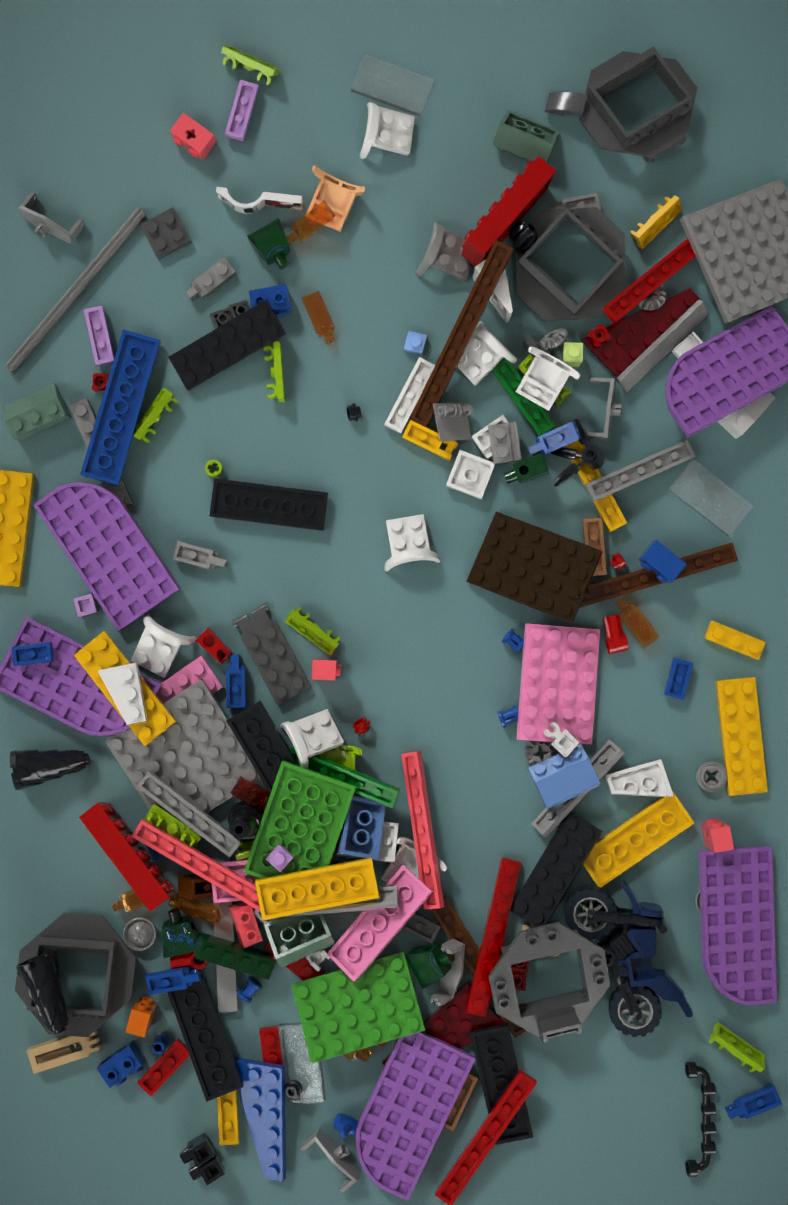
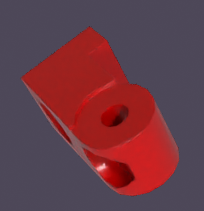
M210 627L196 639V642L221 664L233 653Z

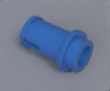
M164 1034L155 1037L154 1045H152L154 1054L159 1055L168 1047V1037Z

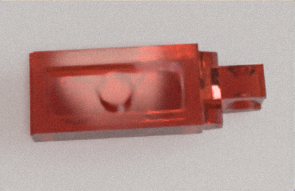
M242 776L230 792L234 797L262 811L266 809L270 797L267 789Z

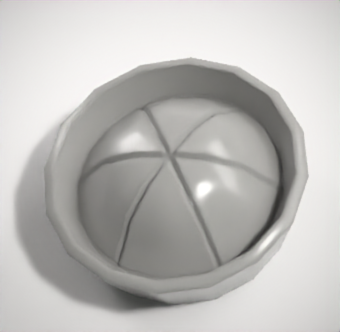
M145 918L130 920L123 930L125 944L135 951L149 949L156 940V929L153 923Z

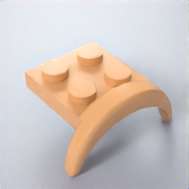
M313 166L312 172L320 179V182L305 216L308 219L341 232L356 196L363 195L366 187L349 184L329 175L319 167Z

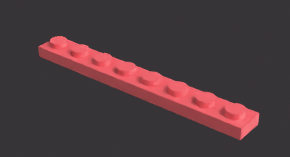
M421 751L404 753L401 756L419 879L433 891L425 900L423 906L424 909L443 908L444 901Z
M141 819L132 835L133 838L260 911L255 883L195 848L189 847L188 844L147 820Z

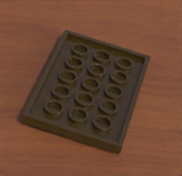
M496 512L466 582L573 624L603 551Z

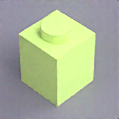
M564 342L561 346L560 360L570 367H580L583 362V343Z

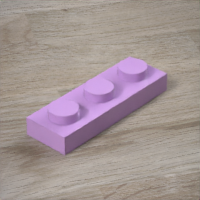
M240 80L225 131L226 137L244 142L259 90L258 84Z
M97 306L84 309L95 365L98 367L113 363L115 356L104 307Z

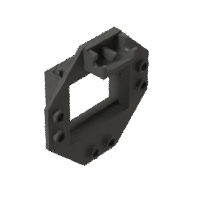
M654 46L642 54L622 51L591 70L585 93L587 99L583 116H580L579 121L600 149L642 156L646 162L650 161L652 163L659 156L679 144H684V141H686L697 86L676 59L661 57ZM653 68L678 103L627 133L602 98Z
M597 207L541 211L531 222L537 230V241L528 250L521 251L515 247L517 296L544 321L599 318L604 313L602 308L626 289L625 233ZM566 218L615 263L580 303L531 259L533 254Z
M63 913L20 950L18 964L35 956H42L44 949L109 953L103 1009L66 1006L68 1025L65 1026V1031L54 1034V1031L50 1032L47 1029L43 1017L40 1016L33 999L30 998L24 982L17 972L15 992L25 1003L27 1010L32 1012L48 1034L89 1037L132 999L137 958L103 916Z
M560 922L520 931L509 946L501 947L502 957L488 975L495 1012L538 1036L543 1043H546L550 1038L577 1032V1035L583 1032L581 1025L610 987L604 949L580 935L577 929L572 930ZM572 950L577 951L583 984L582 990L518 1005L511 965Z

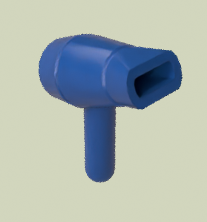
M338 1113L334 1118L333 1128L340 1132L341 1138H346L348 1135L356 1136L358 1120L350 1115Z

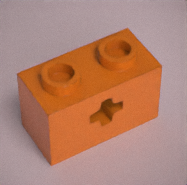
M148 997L139 998L131 1009L125 1032L145 1037L152 1026L158 1003Z

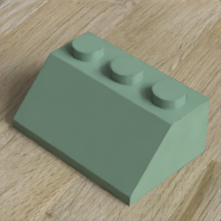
M507 110L499 124L492 145L501 151L514 153L518 158H526L534 162L539 156L547 162L560 131Z
M52 384L3 407L4 421L12 438L18 442L71 419L56 384Z
M323 914L280 917L264 924L275 959L280 968L335 944Z

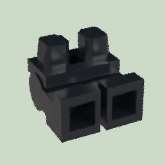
M205 1133L189 1141L188 1146L180 1152V1158L184 1164L191 1160L195 1163L189 1169V1174L193 1181L203 1177L208 1186L225 1174L224 1167Z

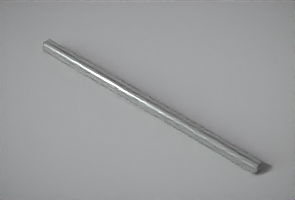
M137 208L19 347L5 364L7 369L11 372L17 370L145 218L146 215L141 209Z

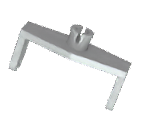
M31 192L19 207L21 217L37 226L35 232L39 236L41 235V237L45 238L48 233L72 244L83 230L84 220L78 219L71 230L67 231L46 216L31 210L37 201V194Z
M592 377L589 381L591 384L610 385L604 433L587 432L590 439L609 440L613 415L621 416L623 405L614 404L616 380L614 378Z
M455 939L445 942L441 947L443 952L447 950V954H454L455 960L450 963L451 969L440 979L439 991L431 995L430 1002L433 1003L435 1001L437 1006H442L454 998L463 976L465 944Z
M319 1128L301 1144L300 1149L305 1151L316 1142L330 1161L348 1177L341 1183V1188L338 1189L341 1193L358 1181L361 1171L348 1156L350 1150L348 1146L344 1148L346 1146L345 1143L339 1145Z

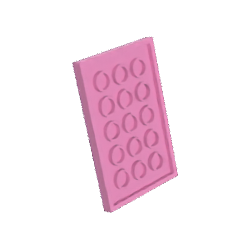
M525 623L517 740L553 742L554 739L545 736L543 731L548 729L553 733L550 723L555 722L558 724L561 732L566 729L579 744H592L600 629Z

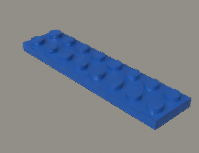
M123 329L82 466L81 476L119 486L161 341L159 339Z

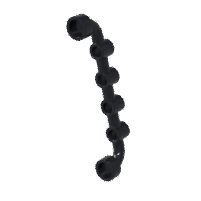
M686 1062L685 1073L687 1078H697L698 1074L702 1076L701 1132L703 1134V1142H701V1151L703 1158L700 1163H697L696 1160H686L685 1162L687 1176L697 1177L698 1172L705 1170L710 1164L711 1154H716L715 1142L711 1141V1134H716V1126L714 1122H710V1115L716 1114L715 1103L710 1102V1095L716 1094V1087L714 1083H710V1076L706 1069L697 1066L695 1062Z

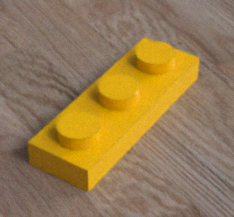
M710 621L704 636L706 640L756 660L760 659L766 643L715 621Z
M237 1090L217 1098L219 1145H236L240 1142Z

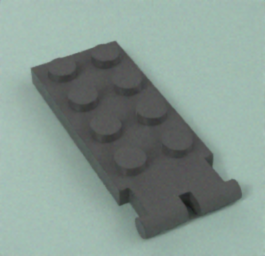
M265 603L251 611L253 619L250 620L248 614H245L232 621L235 628H240L244 635L241 638L276 704L279 705L307 690L311 685L275 620H270L266 612L269 608Z

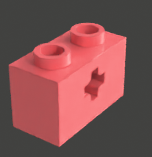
M182 113L170 130L175 144L180 147H186L193 157H200L202 160L205 159L217 142L213 133L185 113Z
M313 660L312 679L337 680V676H341V664H338V660Z
M717 818L707 819L706 823L701 824L705 847L714 853L734 850L729 825Z
M243 901L229 906L228 908L240 944L246 948L263 941L252 907Z

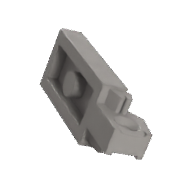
M598 192L562 199L556 203V207L548 208V210L597 207L602 211Z
M223 257L191 283L192 287L186 291V294L191 301L198 296L202 298L204 296L207 297L236 275V271Z
M177 541L172 558L176 561L214 570L216 565L226 568L228 560L218 558L219 553L214 550Z

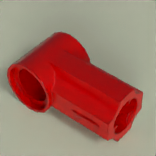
M620 614L603 617L608 654L628 651V641L623 633Z
M194 952L170 957L171 969L183 967L202 969L208 963L206 961H198L195 958Z

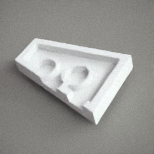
M138 663L98 670L126 724L130 725L148 721Z
M661 759L605 775L611 795L674 796Z

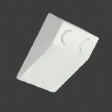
M486 259L474 269L473 280L475 282ZM504 270L489 301L503 320L508 323L513 309L506 270Z
M770 392L719 420L718 423L737 439L749 429L776 397Z

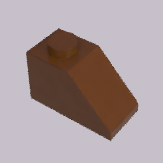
M196 874L179 876L178 896L191 900L213 896L212 883Z

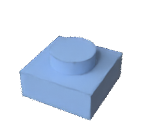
M408 331L404 351L422 355L427 335Z

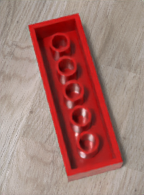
M539 156L534 162L532 160L528 162L524 168L525 172L522 175L518 174L512 182L513 186L510 189L507 187L500 197L502 199L498 203L495 201L488 210L489 214L487 216L483 215L476 224L477 228L475 230L471 229L466 234L461 256L475 267L487 259L495 240L502 243L509 235L512 226L521 221L548 190L556 170Z
M98 802L79 817L147 909L150 912L157 909L175 894L173 891L175 889L169 880L165 881L161 875L163 872L157 864H152L149 860L151 856L147 850H142L138 845L140 842L132 837L133 833L130 834L127 831L128 825L122 818L118 819L111 803Z

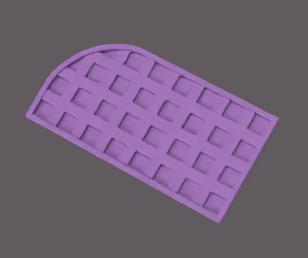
M770 306L692 348L678 358L666 381L665 398L671 416L687 438L788 383L787 324L774 307Z
M69 483L55 488L34 504V507L118 632L181 589L123 501L107 488L92 483Z
M26 617L0 667V691L89 735H114L130 729L74 657L85 645ZM52 643L54 662L13 666L12 647ZM140 673L157 696L163 684Z
M742 847L717 853L711 850H700L699 882L702 963L710 982L721 994L740 1004L760 1005L777 1003L772 847Z
M423 1031L397 1039L356 1128L357 1155L363 1170L375 1185L404 1200H409L476 1059L474 1055Z

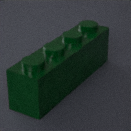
M202 932L199 933L193 949L196 959L269 980L276 963L273 955L269 952L249 946L244 948L239 943Z

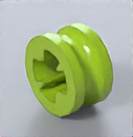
M209 460L205 465V471L211 478L219 477L222 474L223 468L219 461ZM214 464H217L216 467L219 468V470L214 471V473H210L211 470L209 469V467L213 466Z

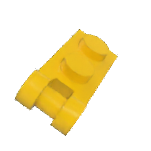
M410 420L402 436L403 439L448 461L452 458L453 449H456L458 443L455 441L439 442L437 432ZM442 443L447 445L445 451L439 449Z

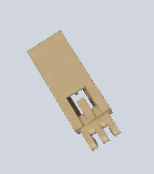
M97 1030L89 1037L61 1036L30 1046L27 1049V1054L33 1074L88 1057L92 1052L101 1050V1044L93 1045L99 1042L100 1038L95 1037L91 1039V1036L98 1034ZM73 1044L75 1049L82 1046V1049L72 1052L70 1045Z

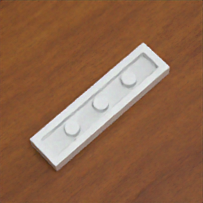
M419 357L384 426L402 434L435 367L434 364Z

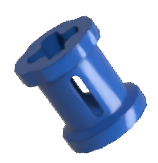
M511 628L501 642H506L514 649L515 653H518L523 647L524 639L514 633V629Z
M516 706L504 712H497L503 728L507 724L518 722Z
M249 976L246 984L237 991V994L245 1002L250 1003L257 990H261L262 984L256 978Z

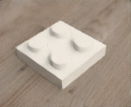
M459 450L446 486L481 500L495 464Z

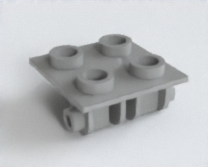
M465 402L433 404L439 442L472 439L468 422V415L473 412L472 406L465 404Z

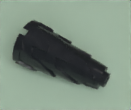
M78 750L11 751L10 768L13 770L11 776L15 790H21L42 784L45 781L61 778L63 775L85 769L86 765L90 764L89 754Z
M243 800L234 805L228 816L230 834L238 840L255 838L265 811L263 806L253 800Z
M56 951L43 953L42 956H35L16 966L17 972L23 980L30 998L33 999L40 1016L43 1017L47 1029L50 1032L54 1031V1034L65 1031V1026L68 1025V1017Z

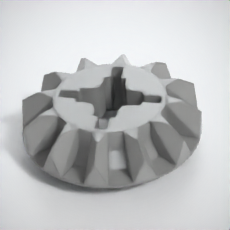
M658 287L652 292L654 295L649 300L646 297L638 306L645 310L660 308L666 300V292L663 290V287Z
M560 328L544 335V338L539 343L541 349L551 350L560 346L568 337V332L566 329Z
M530 741L525 749L528 763L533 766L542 762L539 756L533 755L538 752L539 745L543 751H549L543 755V761L555 756L556 749L551 745L552 742Z
M707 761L701 764L696 771V781L703 790L716 792L726 784L727 772L720 763ZM706 771L710 773L715 772L714 778L717 782L713 780L706 781L708 778Z

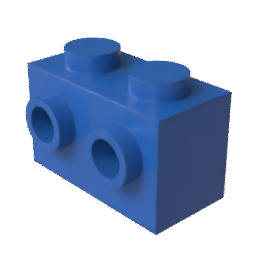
M286 284L249 291L251 308L267 299L277 316H285L288 312H292Z
M658 540L652 541L638 559L642 562L640 565L647 571L652 570L656 573V578L662 583H672L687 565Z
M132 1040L103 1060L97 1067V1070L108 1087L111 1088L115 1084L119 1086L125 1082L129 1074L135 1075L141 1071L146 1059Z

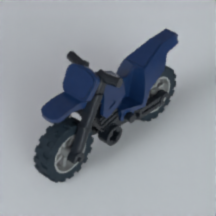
M624 880L620 884L632 903V909L618 908L611 895L600 887L596 888L592 885H589V887L582 886L580 889L573 891L572 895L567 899L565 918L568 927L572 930L577 929L580 935L593 941V939L600 940L603 936L609 935L615 925L624 924L620 930L609 936V941L602 940L597 944L607 953L605 955L607 967L609 966L612 969L615 981L619 985L612 992L609 1000V1015L615 1028L618 1031L621 1030L624 1035L628 1036L629 1034L632 1037L639 1035L644 1037L647 1033H652L654 1028L658 1027L662 1017V1008L658 995L664 1000L678 1002L686 1017H692V1008L684 996V991L665 970L654 969L651 964L652 958L656 953V927H658L662 934L667 932L662 907L648 902L637 903L633 891ZM590 899V903L586 907L582 902ZM593 900H597L600 904L595 905ZM578 905L586 912L576 913ZM586 916L584 923H581L577 917ZM587 923H594L595 926H587ZM637 996L642 997L645 1000L640 1002L639 999H637ZM622 1002L626 1003L628 1008L620 1009ZM648 1003L650 1011L641 1009V1007ZM629 1012L630 1015L628 1019H626L623 1017L621 1013ZM642 1013L648 1015L643 1020L641 1019ZM633 1017H636L638 1022H633L631 1020Z

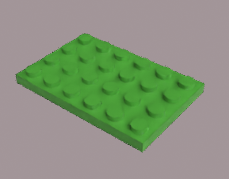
M282 760L244 873L262 879L329 866L356 786ZM279 843L294 856L281 872L266 860L267 856Z
M404 951L375 959L356 982H353L341 969L291 984L311 1064L425 1031Z

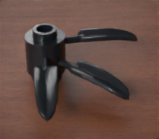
M579 419L573 421H575L582 437L578 441L586 447L582 454H578L577 449L563 447L551 452V454L573 460L579 457L583 461L579 464L572 463L564 469L554 480L555 487L579 472V467L583 464H586L592 470L599 469L604 464V456L596 446H589L590 438Z

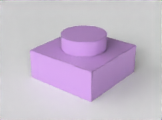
M93 594L73 599L78 617L98 612Z
M279 843L267 856L266 860L281 872L294 856Z

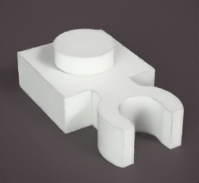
M552 722L550 726L553 728V733L548 729L544 730L543 733L545 736L553 738L554 741L551 745L564 757H567L579 742L566 729L561 732L558 724Z

